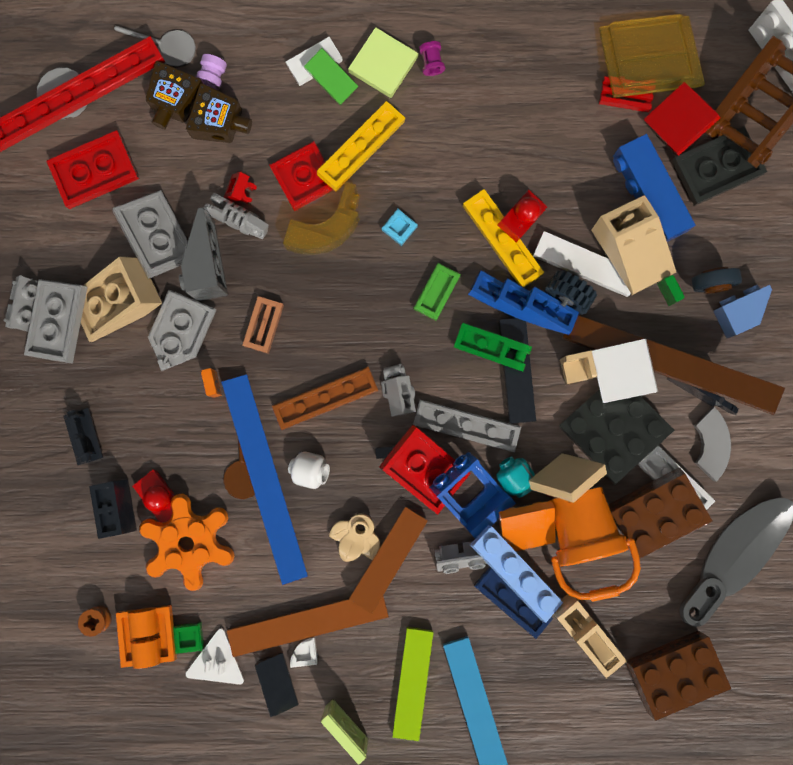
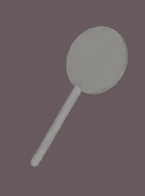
M119 26L114 27L115 31L142 40L149 37ZM170 31L161 40L151 37L154 43L158 44V50L165 60L164 63L169 66H185L195 56V42L184 31Z

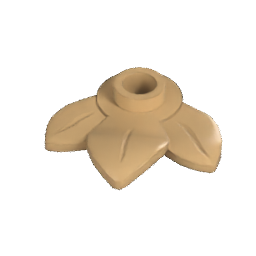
M356 514L350 520L337 522L329 534V537L340 541L339 554L344 562L355 560L361 553L373 560L380 549V539L374 533V522L366 514ZM362 524L365 526V530L359 531L356 526Z

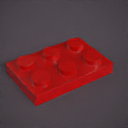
M117 130L46 161L65 207L68 209H72L140 179L122 136Z
M412 425L380 464L379 468L438 515L445 505L429 487L438 475L446 473L453 466L455 460L421 430ZM468 472L448 493L453 496L471 473Z

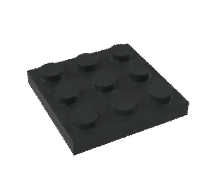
M600 389L559 425V428L591 461L605 464L606 477L614 485L675 431L641 396L603 403Z

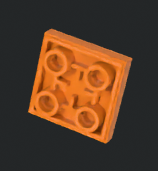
M552 501L536 502L532 505L519 508L512 507L499 512L501 537L514 551L556 543L555 507Z

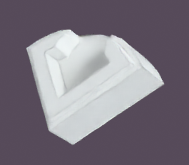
M315 636L306 638L297 645L291 657L290 668L318 664Z

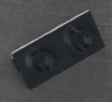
M90 409L66 412L67 415L63 417L77 466L103 458Z

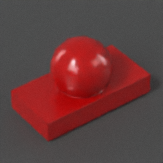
M528 190L497 226L517 242L546 210L547 206Z
M152 470L132 487L142 498L144 506L149 511H152L159 522H167L173 514L171 500L175 494L156 470Z

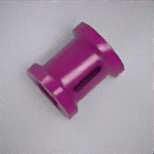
M438 41L426 42L419 47V52L423 56L424 61L422 70L426 76L439 75L446 69L445 64L441 61V43Z

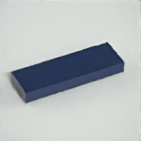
M490 566L474 584L476 589L535 639L539 637L553 619L551 617L546 623L541 621Z

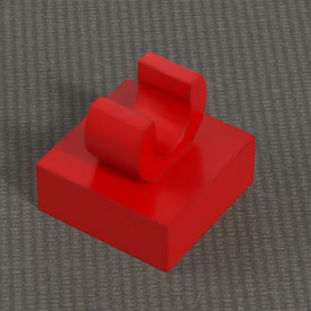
M242 172L232 174L224 198L232 202H252V199L245 195V189L248 188L253 191L256 190L257 186L254 183L248 182L250 176Z

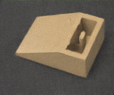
M645 195L602 215L591 231L632 295L676 273L659 216Z

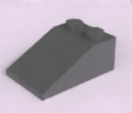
M203 207L197 210L181 264L182 274L179 275L182 290H185L186 293L197 301L228 296L215 221Z

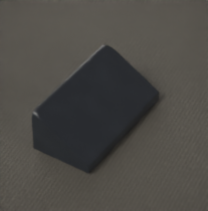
M283 652L258 660L255 663V669L270 717L298 706V699Z

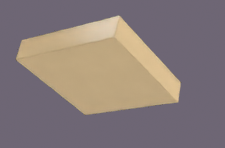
M562 453L532 477L529 483L531 490L574 503L604 477L607 471L605 464Z

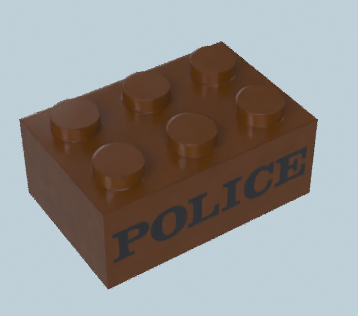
M680 467L608 505L626 539H634L640 558L713 521L687 475Z
M699 630L626 660L627 667L646 712L655 721L731 689L709 636Z

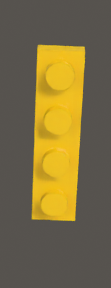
M386 101L317 170V176L336 192L405 122V117Z
M485 189L463 203L465 211L518 285L524 288L544 274V271L521 239L515 242L497 226L504 216Z

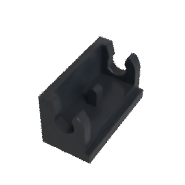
M128 479L89 486L98 539L137 531Z

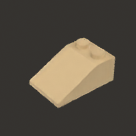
M118 257L83 285L87 287L81 325L89 342H94L146 316L162 304L151 278H147L137 258Z

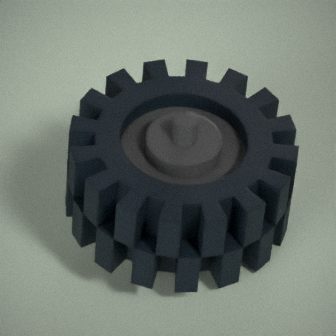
M563 270L556 271L545 288V292L548 295L562 302L561 306L565 307L567 305L578 311L581 315L587 313L597 297L596 290H593L591 285H587L585 280L579 279L576 275L572 276L570 272L566 273Z

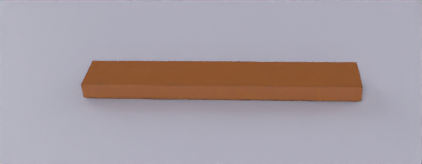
M384 595L373 614L367 612L348 598L230 628L227 630L232 656L236 657L388 618L389 615Z

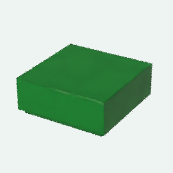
M673 275L657 283L668 306L684 299L685 296Z
M202 622L173 626L175 654L202 651L204 649Z

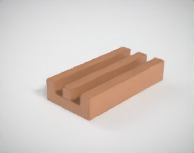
M257 297L242 346L269 354L284 307L283 303ZM266 304L267 307L255 344L251 343L262 306ZM276 307L265 344L261 346L272 308Z

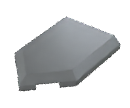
M168 290L148 335L161 371L197 356L217 309Z

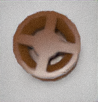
M94 606L80 615L78 628L86 636H96L108 629L112 621L111 614L103 606Z

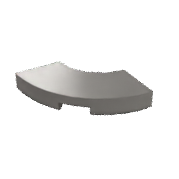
M711 407L694 425L701 440L700 455L696 459L695 464L712 481L717 482L724 473L730 459L731 438L724 418L715 407Z

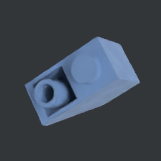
M755 285L743 291L745 296L740 299H736L734 295L719 302L721 307L713 312L726 338L736 336L760 325L772 291L770 285L761 289L759 285Z

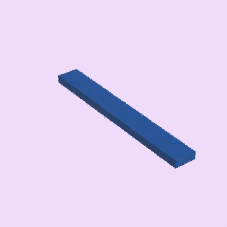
M243 375L222 381L223 390L281 583L284 585L308 577L248 377Z

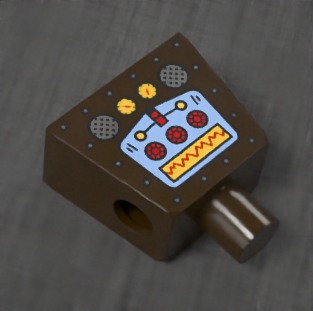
M156 61L146 95V102L152 110L156 111L151 121L152 124L166 130L171 118L182 123L186 122L191 114L200 83L203 84L202 80Z
M200 83L186 130L193 139L232 143L236 131L245 134L250 133L252 119L241 116L242 108L236 99Z

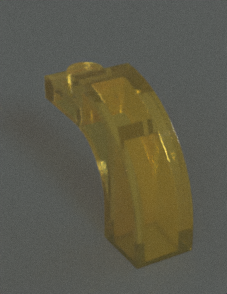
M345 183L337 211L326 222L312 225L291 219L283 242L286 250L299 254L316 255L329 252L342 245L352 235L360 220L359 213L352 210L357 209L360 200L356 184Z

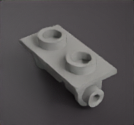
M19 276L16 277L15 281H12L13 286L10 299L13 300V305L8 304L4 322H6L5 327L28 332L38 281Z
M472 542L463 543L464 553H459L457 544L439 546V549L434 550L435 559L441 560L436 561L437 572L443 571L445 574L455 573L460 568L470 567L472 570L481 569L487 563L470 546Z

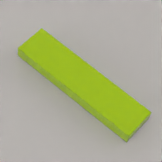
M407 627L392 738L419 741L433 630Z

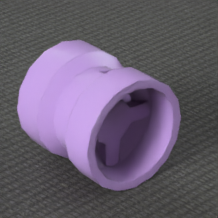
M203 54L200 62L202 67L197 72L196 78L201 79L203 84L219 90L222 83L220 77L221 74H224L227 63L217 56Z

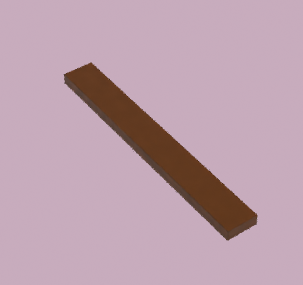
M581 316L577 317L572 332L569 335L564 334L563 336L564 340L591 350L644 339ZM647 340L655 373L771 415L775 414L785 387Z

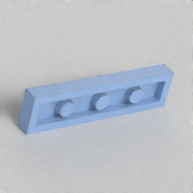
M488 525L470 544L541 621L546 623L563 604L559 597L492 526Z

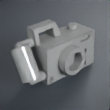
M398 364L384 368L385 381L381 382L383 397L389 400L391 417L416 412L414 404L415 390L410 383L409 376H406L404 366ZM401 375V377H395L390 379V377Z

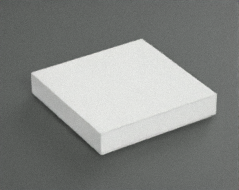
M646 339L592 351L603 403L658 392Z

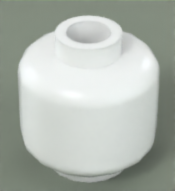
M301 452L296 458L291 459L288 472L291 474L292 481L296 485L316 489L321 484L326 483L330 467L323 456Z

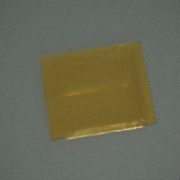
M681 14L617 21L612 22L608 26H600L599 33L613 98L676 90L683 82L691 88L704 86L705 82L689 16H682Z

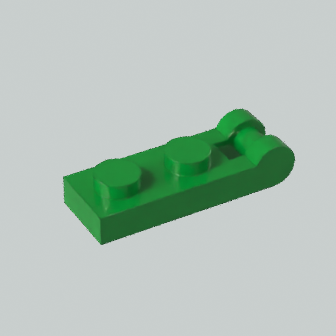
M462 323L454 348L523 372L526 366L524 364L526 355L530 354L532 346ZM510 348L517 350L514 360L507 358Z

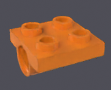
M172 605L119 611L116 613L121 668L133 666L134 669H142L164 662H172L177 659L174 644Z

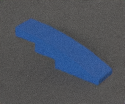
M483 271L478 273L468 295L515 318L568 335L572 332L579 314L578 311L567 305L565 307L561 306L562 302L536 287L529 291L508 278L502 283Z

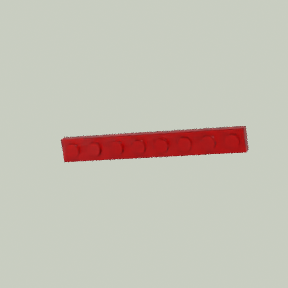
M151 36L0 118V152L154 68L156 61L164 63L165 60Z

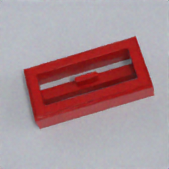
M605 76L602 81L599 104L649 113L652 108L651 101L653 100L655 85ZM606 94L616 95L628 99L634 98L645 100V103L606 97Z

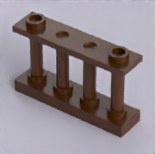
M775 36L771 37L715 110L719 114L720 119L705 132L713 139L724 135L752 155L747 161L755 168L768 161L773 153V147L793 124V96L766 80L767 73L772 67L776 66L793 75V61L785 56L787 48ZM760 89L789 108L778 122L748 103V98L754 90ZM736 113H743L770 131L760 145L730 126V121Z

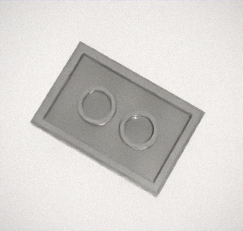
M161 190L113 208V213L148 279L181 266L188 240Z
M38 280L24 355L73 364L87 293L86 286Z

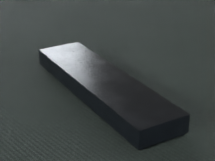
M518 318L499 320L500 336L529 345L526 321ZM510 348L507 358L514 360L517 350ZM530 354L526 355L524 361L526 366L523 372L503 365L509 424L536 421Z

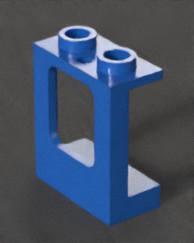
M467 452L465 455L459 456L446 473L438 475L429 488L476 539L488 525L492 526L499 520L500 511L512 508L516 503L479 463L480 461L470 452ZM472 471L482 482L484 489L467 506L461 507L448 491L468 472Z

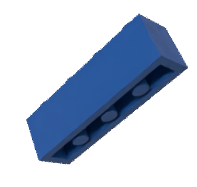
M645 134L619 147L613 155L614 166L618 172H622L626 180V188L631 195H634L635 199L646 196L659 216L666 241L668 242L696 226L648 135Z

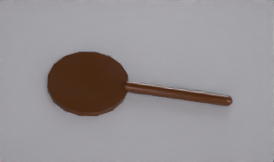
M239 443V461L234 462L227 468L223 481L225 489L231 496L237 499H247L253 497L255 493Z

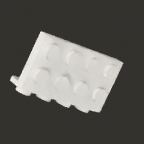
M773 0L750 27L749 32L761 49L764 48L772 36L780 39L787 48L785 56L793 61V14L783 0ZM776 66L775 69L793 93V75Z

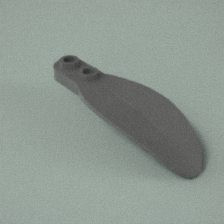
M774 498L763 501L743 512L722 531L707 554L702 567L700 581L680 606V617L686 624L695 627L706 624L722 604L725 597L741 590L761 571L778 548L792 524L793 502L791 500ZM707 587H710L712 590L709 596L706 594ZM692 607H694L696 612L695 615L691 617L689 614V610Z

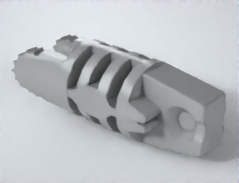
M213 193L210 199L219 208L210 204H205L203 207L211 217L226 223L236 230H240L243 234H250L263 239L268 232V224L259 219L258 215L237 204L235 205L234 202L216 193Z

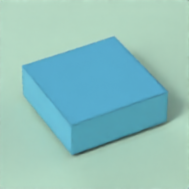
M397 209L384 224L382 231L402 246L418 227V224Z

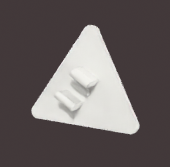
M223 628L218 629L186 672L187 678L232 684H242L244 682L243 674L236 657L232 656L230 643Z

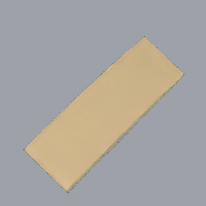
M567 594L561 599L563 604L553 615L607 679L627 661L578 600Z

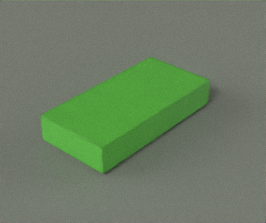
M323 48L304 66V69L340 106L358 88V85Z
M437 263L414 306V310L437 321L461 274Z

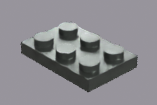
M745 126L736 129L737 131L751 139ZM724 135L676 156L672 160L694 206L767 173L764 164H760L757 168L752 166L747 161L752 154Z

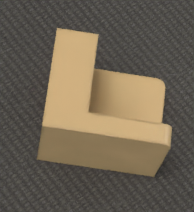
M592 350L568 355L560 359L566 385L597 377Z

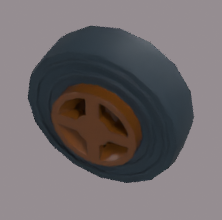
M713 268L705 270L692 278L694 292H705V294L732 289L733 286L742 283L739 268Z

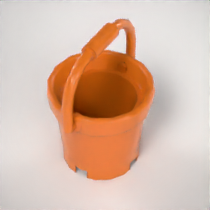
M602 487L586 491L574 503L560 498L550 500L555 507V525L560 547L556 552L557 556L552 557L551 562L560 587L569 596L580 600H591L592 602L620 596V593L629 590L638 579L641 570L640 557L634 539H626V536L619 534ZM630 548L633 558V572L625 584L589 591V593H580L569 587L562 576L560 566H570L625 552Z

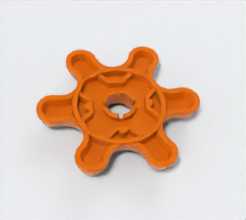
M177 494L171 500L173 514L169 521L161 523L154 519H145L139 526L140 534L144 538L154 540L158 546L157 555L146 563L145 568L147 574L154 578L162 576L169 569H177L183 575L185 588L190 591H196L203 585L202 568L205 564L214 562L221 566H227L234 560V551L228 546L219 544L216 539L217 530L228 521V513L225 509L218 507L212 509L205 516H198L191 509L190 498L185 494ZM185 536L190 537L194 542V547L188 551L179 545L180 539Z

